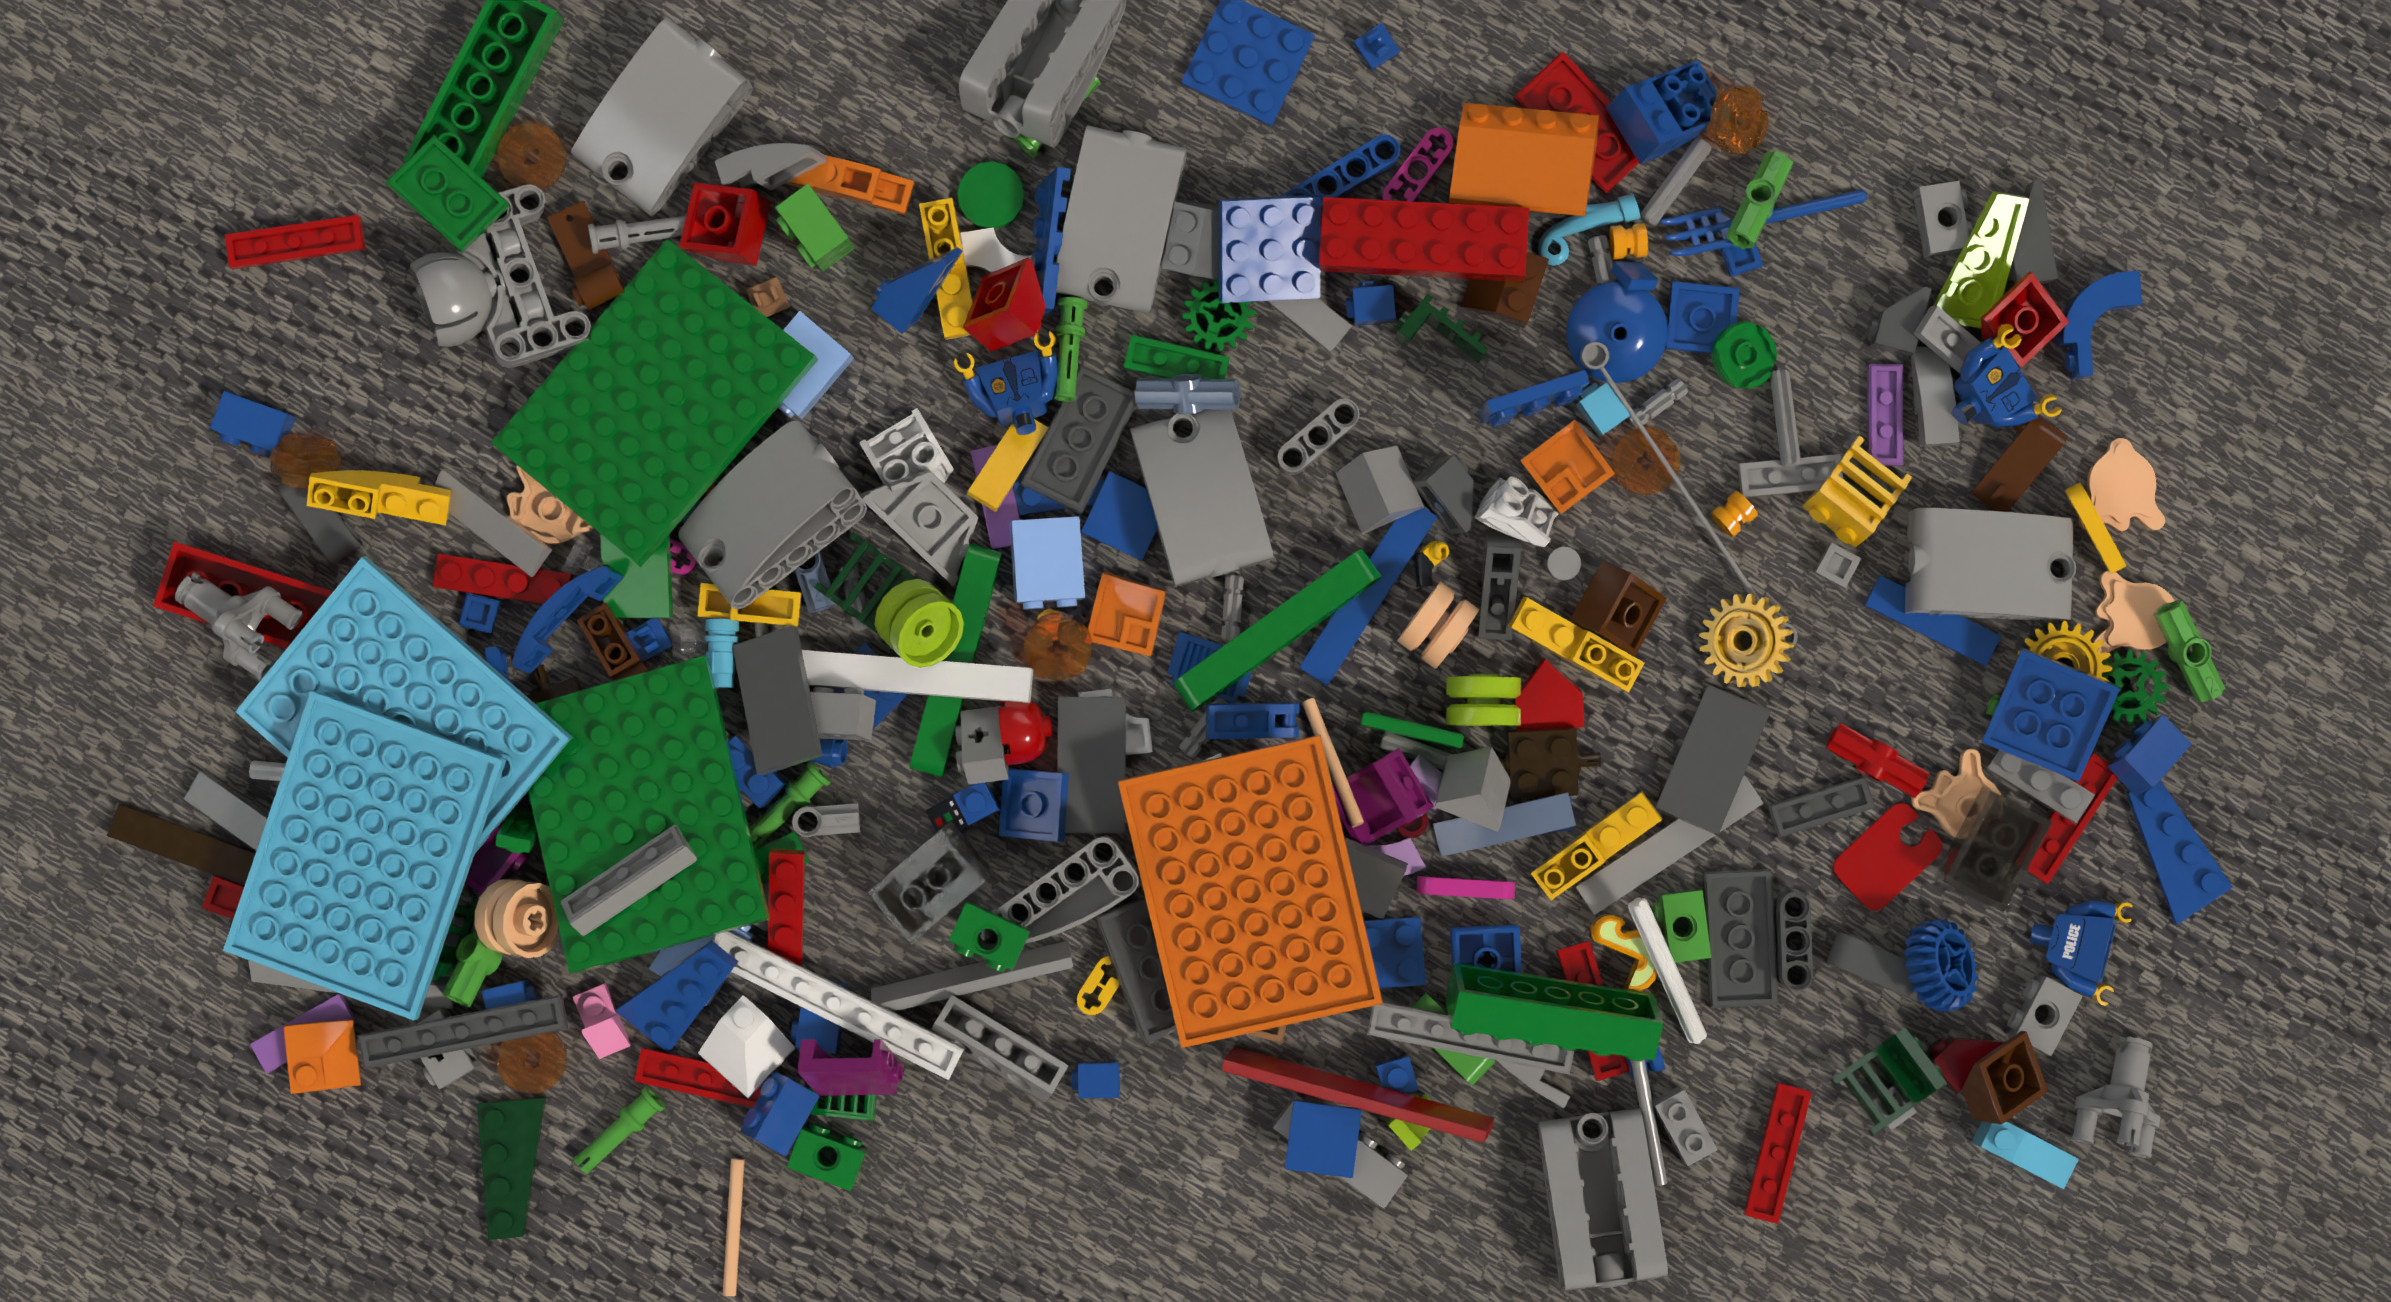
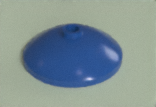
M1619 281L1597 285L1584 293L1573 306L1566 326L1567 345L1574 361L1582 370H1586V373L1590 376L1608 382L1599 369H1587L1580 361V352L1585 345L1592 342H1600L1606 346L1609 352V360L1604 368L1614 383L1632 381L1650 371L1661 358L1668 336L1666 316L1656 298L1647 290H1627ZM1618 327H1623L1626 331L1625 337L1621 340H1617L1614 337V331Z

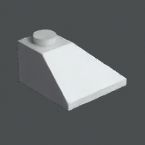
M743 995L718 1021L698 1054L749 1099L795 1050V1047L769 1017Z

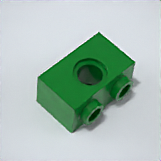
M967 901L948 941L955 944L954 951L969 958H972L974 953L987 959L985 965L1004 973L1006 968L1014 969L1031 930ZM991 929L996 932L998 943L994 948H985L981 945L979 935L982 930Z
M811 1123L810 1127L803 1126L786 1168L851 1191L855 1186L868 1149L861 1147L862 1141L855 1137L843 1135L842 1139L829 1135L830 1129L816 1123ZM830 1146L837 1152V1161L835 1163H825L821 1159L820 1150L822 1147Z

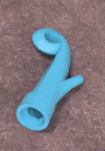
M1630 193L1618 197L1617 200L1611 202L1587 204L1586 216L1574 215L1553 225L1539 239V256L1548 258V265H1560L1565 262L1569 255L1568 245L1562 237L1622 221L1626 224L1640 219V212L1634 194ZM1551 243L1559 246L1561 249L1559 254L1552 255L1549 253L1548 247Z

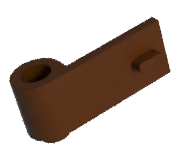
M585 201L547 217L574 274L576 286L572 287L571 290L579 306L585 304L590 310L625 292V287L608 250L601 249L597 254L592 253L588 224L593 223L594 226L596 225Z
M2038 414V419L2013 426V429L2017 431L2014 435V440L1971 491V494L1994 511L2008 512L2057 454L2068 438L2065 433L2040 414Z

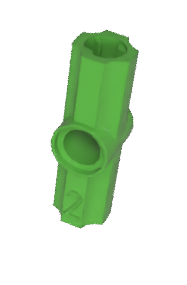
M1776 150L1774 152H1766L1753 180L1747 185L1745 197L1726 234V238L1734 246L1744 250L1746 248H1754L1767 219L1773 214L1775 202L1793 167V161L1786 154ZM1755 198H1762V199H1764V200H1766V201L1759 202V201H1756V200H1754V199H1755Z
M2176 600L2157 608L2153 615L2168 643V656L2172 662L2179 665L2195 700L2203 703L2223 694L2222 692L2226 688L2211 660V647L2206 640L2200 637L2183 601ZM2192 645V654L2187 658V649Z
M476 929L460 941L456 950V957L459 961L442 993L447 999L466 1007L471 1006L485 976L492 974L502 960V953L488 949L479 940Z

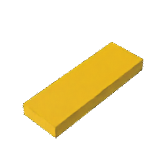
M1035 420L1036 430L1028 435H1019L1016 432L1015 424H1011L969 488L967 495L996 512L1039 447L1049 427Z

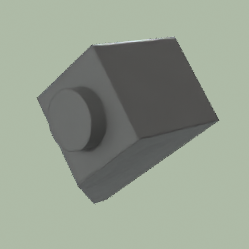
M1924 287L1877 314V318L1872 317L1866 333V337L1871 338L1869 347L1904 357L1913 355L1918 342V338L1913 333L1925 316L1932 288Z
M1455 455L1438 457L1412 483L1449 533L1462 534L1467 533L1471 529L1474 480L1467 473V465L1460 458L1455 457Z

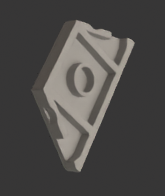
M927 469L866 491L860 495L862 500L952 586L957 583V574L962 559L966 556L969 538L974 532L978 516L932 471Z

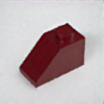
M1948 1037L1944 1040L1940 1038L1928 1048L1927 1052L1930 1055L1927 1057L1940 1067L1943 1078L1947 1082L1946 1085L1952 1091L1959 1093L1974 1063L2004 1042L1997 1039Z

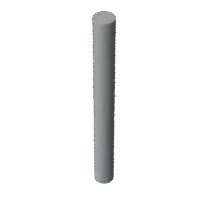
M1645 1059L1643 1061L1631 1060L1639 1107L1644 1121L1654 1185L1662 1186L1667 1184L1668 1181Z

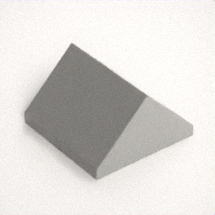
M1398 446L1364 452L1336 472V476L1362 535L1424 508Z
M1492 747L1458 753L1447 757L1434 807L1498 832L1501 827L1511 782Z

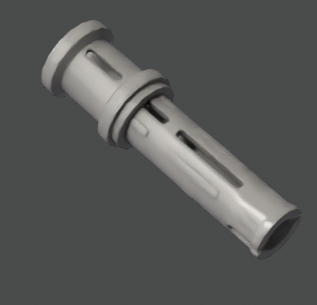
M686 215L626 224V221H622V219L616 220L615 224L594 226L593 223L588 224L592 253L597 254L601 249L615 247L625 250L627 247H630L631 243L682 236Z

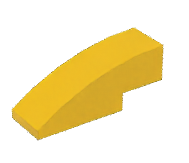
M701 583L697 617L798 626L802 593L769 589L746 607L734 609L714 584Z

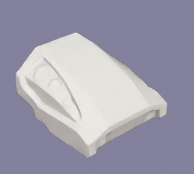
M918 408L911 411L913 414L870 440L866 441L864 439L859 442L884 485L927 469L945 483L954 470Z
M1511 476L1506 481L1499 478L1492 485L1480 502L1475 518L1506 535L1533 545L1545 547L1551 540L1548 536L1559 511L1536 490L1528 489L1521 480Z

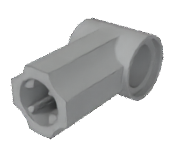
M858 803L806 806L795 812L792 825L796 833L802 837L860 833ZM804 812H811L817 817L818 824L813 831H805L799 825V818Z

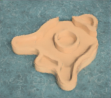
M2118 438L2111 441L2107 451L2090 468L2087 475L2086 488L2088 496L2101 520L2117 531L2127 530L2131 517H2136L2149 530L2162 528L2165 524V517L2155 503L2156 477L2152 466L2134 450L2132 444L2127 439ZM2079 518V520H2078L2079 526H2080L2082 529L2086 530V529L2084 528V526H2083V524H2082L2080 518Z
M517 465V472L525 488L521 493L510 492L506 497L510 511L509 516L539 540L548 544H561L571 540L580 533L590 532L594 529Z
M2109 570L2104 571L2099 577V583L2104 590L2105 596L2096 607L2095 615L2100 619L2106 620L2108 627L2092 641V643L2099 640L2104 641L2098 652L2109 653L2121 646L2135 650H2150L2165 644L2167 641L2153 614L2157 611V608L2166 603L2173 602V597L2158 585L2132 583L2123 579L2117 572L2110 574Z
M1966 749L1961 753L1959 772L1956 776L1951 775L1946 770L1938 771L1930 790L1921 791L1916 798L1911 797V805L1914 809L1932 814L1938 820L1940 826L1950 836L1958 840L1979 841L1989 846H1996L2005 837L2002 827L2003 818H2001L2003 811L2002 803L2004 801L1995 784L1985 777L1981 767V756L1976 749Z

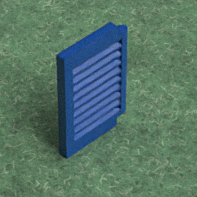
M1179 632L1167 672L1168 675L1173 676L1170 686H1173L1172 684L1179 677L1224 645ZM1252 672L1214 699L1219 697L1227 703H1236L1238 696L1245 697Z

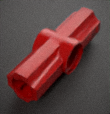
M1838 723L1825 746V749L1829 750V752L1856 765V769L1861 773L1866 774L1867 772L1868 777L1881 783L1884 781L1912 798H1916L1922 791L1930 774L1925 769L1913 764V762L1899 756V752L1892 747L1873 738L1870 740L1842 723Z

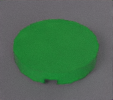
M993 161L979 163L969 169L961 179L957 192L959 207L966 219L984 229H1000L1014 222L1022 210L1025 200L1023 183L1017 173L1007 165Z
M1742 321L1726 326L1717 335L1712 345L1711 359L1714 370L1722 382L1732 388L1751 389L1762 385L1771 377L1774 371L1772 369L1774 361L1777 359V350L1774 339L1765 328L1751 322Z

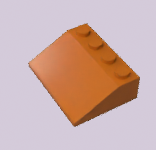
M1464 103L1458 131L1449 203L1529 208V211L1586 216L1597 147L1599 115Z

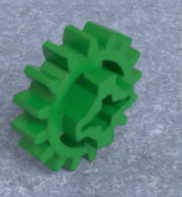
M1215 279L1214 286L1209 287L1208 283L1203 281L1202 292H1198L1195 289L1191 290L1194 301L1184 302V306L1191 310L1189 313L1182 314L1184 321H1191V324L1185 328L1186 333H1196L1193 340L1195 344L1204 340L1206 342V351L1210 350L1212 344L1217 345L1219 353H1223L1224 344H1229L1234 350L1236 349L1235 340L1237 338L1244 342L1247 340V336L1243 332L1244 329L1253 330L1254 324L1247 321V318H1252L1256 315L1255 310L1247 309V306L1253 301L1237 302L1242 316L1233 312L1230 303L1220 302L1219 297L1210 303L1204 302L1203 300L1206 297L1219 294V280ZM1218 308H1223L1224 315L1229 318H1222L1219 323L1214 322V315L1209 312H1217ZM1196 315L1205 319L1208 325L1206 333L1198 325ZM1229 327L1236 329L1228 336L1218 337L1220 331Z
M2128 650L2127 657L2124 659L2118 653H2114V663L2111 664L2106 660L2102 661L2103 665L2112 667V671L2102 673V677L2107 680L2111 679L2115 685L2120 686L2119 693L2110 713H2114V722L2118 723L2122 717H2127L2128 724L2133 725L2134 717H2139L2144 723L2147 721L2146 713L2150 712L2156 716L2159 714L2155 705L2157 703L2166 704V698L2160 693L2169 691V686L2166 683H2160V681L2166 678L2165 671H2155L2159 666L2156 659L2148 664L2146 662V653L2143 652L2136 659L2133 656L2132 650ZM2136 667L2137 669L2135 671H2124L2122 668ZM2152 678L2154 691L2150 697L2145 691V686ZM2136 682L2137 692L2133 693L2129 690L2124 693L2125 683L2133 685ZM2125 705L2139 706L2138 708L2134 709L2123 708Z

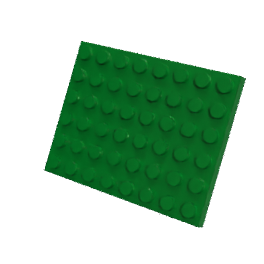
M668 239L624 288L625 292L618 295L591 326L588 337L570 350L491 442L492 445L640 567H642L818 361V358Z
M705 655L536 703L541 710L573 737L528 790L569 974H578L770 920L708 657ZM676 824L695 853L697 860L587 935L582 936L569 923L560 901Z

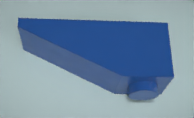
M958 247L902 272L892 281L885 279L875 291V295L878 298L871 309L903 334L918 322L963 251Z

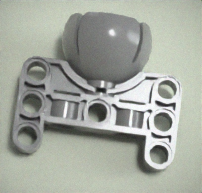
M531 184L499 193L510 205L505 211L506 216L496 220L462 254L457 249V254L450 252L430 253L418 258L410 265L412 278L415 283H419L416 291L422 310L438 347L461 345L474 338L483 329L486 331L497 363L502 367L514 368L571 350L576 344L581 343L588 337L591 325L585 314L571 311L554 316L521 227L538 220L544 211V193L540 188ZM525 197H531L539 205L533 210H527L521 206L520 201ZM489 240L491 241L492 247L497 258L496 262L493 259L491 250L487 242ZM515 270H523L528 274L529 279L524 283H516L511 279L510 274ZM512 303L514 305L515 311L519 319V325H517L513 311L510 306V304ZM575 322L583 327L584 332L580 336H571L567 333L565 327ZM537 333H546L550 336L552 342L548 346L541 347L534 343L533 337ZM505 343H513L518 347L519 353L513 357H507L502 354L500 347Z

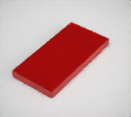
M1564 51L1555 57L1513 97L1522 108L1599 115L1597 147L1591 181L1605 195L1639 164L1636 156L1606 110L1611 101Z

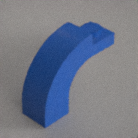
M2140 271L2119 272L2105 276L2079 291L2065 307L2062 313L2069 323L2056 334L2055 347H2069V352L2065 353V368L2067 372H2071V380L2086 379L2093 376L2091 332L2099 316L2106 311L2134 309L2142 305Z

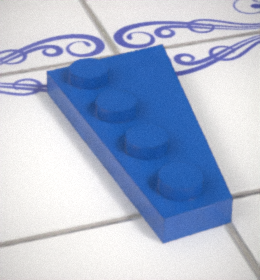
M1057 167L1037 185L1035 190V204L1039 205V215L1033 223V237L1037 238V247L1032 253L1031 261H1033L1045 302V316L1054 310L1059 263L1053 262V258L1058 256L1062 246L1063 233H1061L1060 229H1057V224L1060 223L1063 212H1066L1067 198L1061 196L1062 182L1070 180L1071 169Z
M2161 780L2154 788L2137 796L2130 790L2125 793L2139 832L2145 841L2149 859L2156 871L2160 882L2159 886L2163 897L2166 898L2174 925H2178L2233 888Z
M711 940L684 959L678 966L664 973L654 983L640 990L630 1000H626L615 1012L669 1053L739 961Z

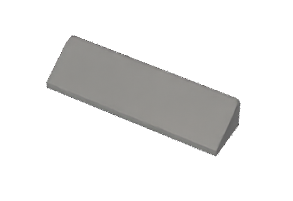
M442 469L439 473L434 487L452 490L449 513L529 576L533 577L552 549L452 471Z
M675 824L560 902L569 923L582 936H585L693 864L697 857Z

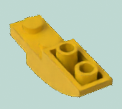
M953 198L919 204L929 260L957 247L963 251ZM962 252L936 293L945 340L971 335L963 329L973 303L964 253Z
M355 470L311 473L306 506L372 519L376 518L377 513L446 525L452 490L420 484V477L405 474Z
M1523 597L1507 626L1532 640L1538 646L1628 693L1644 665V662L1592 632L1578 627L1527 597Z
M1641 791L1556 852L1532 871L1531 875L1548 898L1553 900L1605 863L1612 855L1659 823L1662 817Z

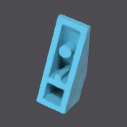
M1982 1121L1971 1142L2062 1189L2065 1188L2079 1160L2008 1122L1999 1125Z

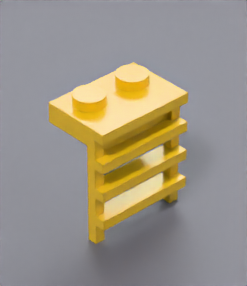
M1860 435L1852 443L1822 486L1811 494L1802 505L1815 521L1825 524L1836 533L1839 540L1850 544L1854 548L1874 533L1880 521L1884 519L1888 510L1895 504L1899 495L1905 490L1912 479V476L1908 473L1902 479L1862 449L1860 445L1865 439ZM1851 457L1855 458L1888 484L1894 491L1889 493L1849 461ZM1840 472L1845 473L1883 503V506L1879 508L1839 476Z

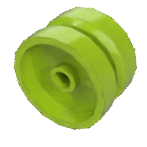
M921 579L904 581L893 587L883 597L875 616L877 634L908 665L918 668L933 666L944 660L956 648L962 637L964 626L962 614L957 607L930 582Z
M1468 674V676L1446 677V695L1451 698L1467 699V704H1451L1446 708V725L1521 726V708L1516 705L1499 704L1500 699H1515L1521 695V678L1499 677V674Z

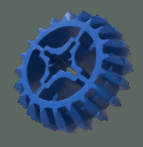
M1948 919L1928 920L1916 925L1915 929L1910 930V937L1906 939L1908 949L1903 951L1907 957V963L1904 966L1908 969L1909 974L1907 978L1912 982L1911 990L1917 992L1918 1000L1924 1002L1926 1008H1933L1935 1011L1942 1012L1966 1006V1003L1973 998L1972 993L1977 991L1974 981L1979 979L1975 971L1978 964L1974 961L1975 952H1972L1970 948V939H1965L1964 930L1958 929L1956 922H1949Z

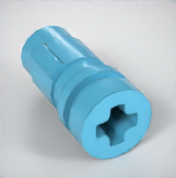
M705 619V631H708V636H705V642H708L706 657L709 659L715 688H734L736 662L732 646L735 643H739V637L736 636V632H739V621Z

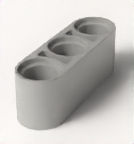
M1345 398L1339 399L1330 405L1281 447L1277 456L1279 469L1288 475H1297L1306 469L1354 428L1360 415L1357 404ZM1340 407L1350 409L1353 413V420L1348 424L1339 423L1334 416L1336 409ZM1322 429L1327 434V442L1320 446L1312 444L1308 436L1310 431ZM1289 450L1297 451L1302 457L1301 464L1293 468L1285 465L1283 462L1285 452Z

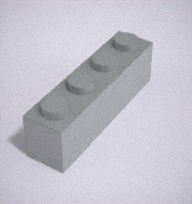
M1296 1092L1273 1123V1129L1288 1139L1293 1099L1321 1103L1314 1096L1307 1094L1301 1096ZM1361 1132L1358 1136L1353 1178H1341L1385 1209L1408 1176L1407 1172L1402 1169L1405 1163L1391 1152H1388L1385 1157L1375 1149L1378 1143Z

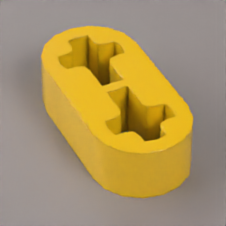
M1109 956L1099 960L1077 995V1005L1085 1014L1096 1015L1101 1013L1120 985L1115 977H1110L1106 985L1100 982L1105 973L1101 966L1103 964H1111ZM1098 985L1102 988L1098 996V1000L1102 1003L1099 1007L1093 1005L1089 1009L1085 1006L1086 999L1083 997V994L1085 992L1088 994L1093 993Z

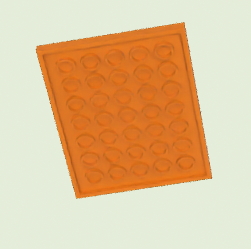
M1320 734L1118 781L1181 1048L1383 1004Z

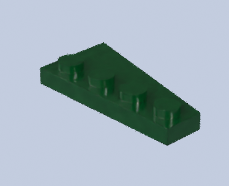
M547 1097L477 1104L488 1240L516 1238L525 1235L532 1180L535 1173L536 1155Z

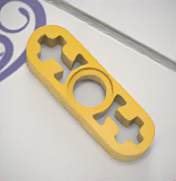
M2079 482L2064 490L2110 574L2126 567L2125 561L2082 484Z

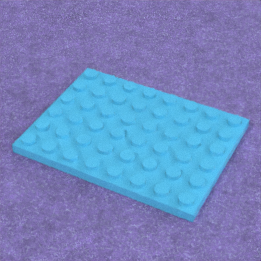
M367 556L360 558L235 711L287 758L310 691H318L507 759L475 853L573 738Z
M310 691L223 951L408 1019L417 1020L507 759L324 693Z

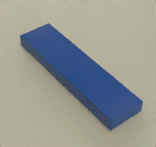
M1881 575L1878 576L1863 605L1984 667L1987 666L2001 638L2000 635L1960 615L1905 614V587Z

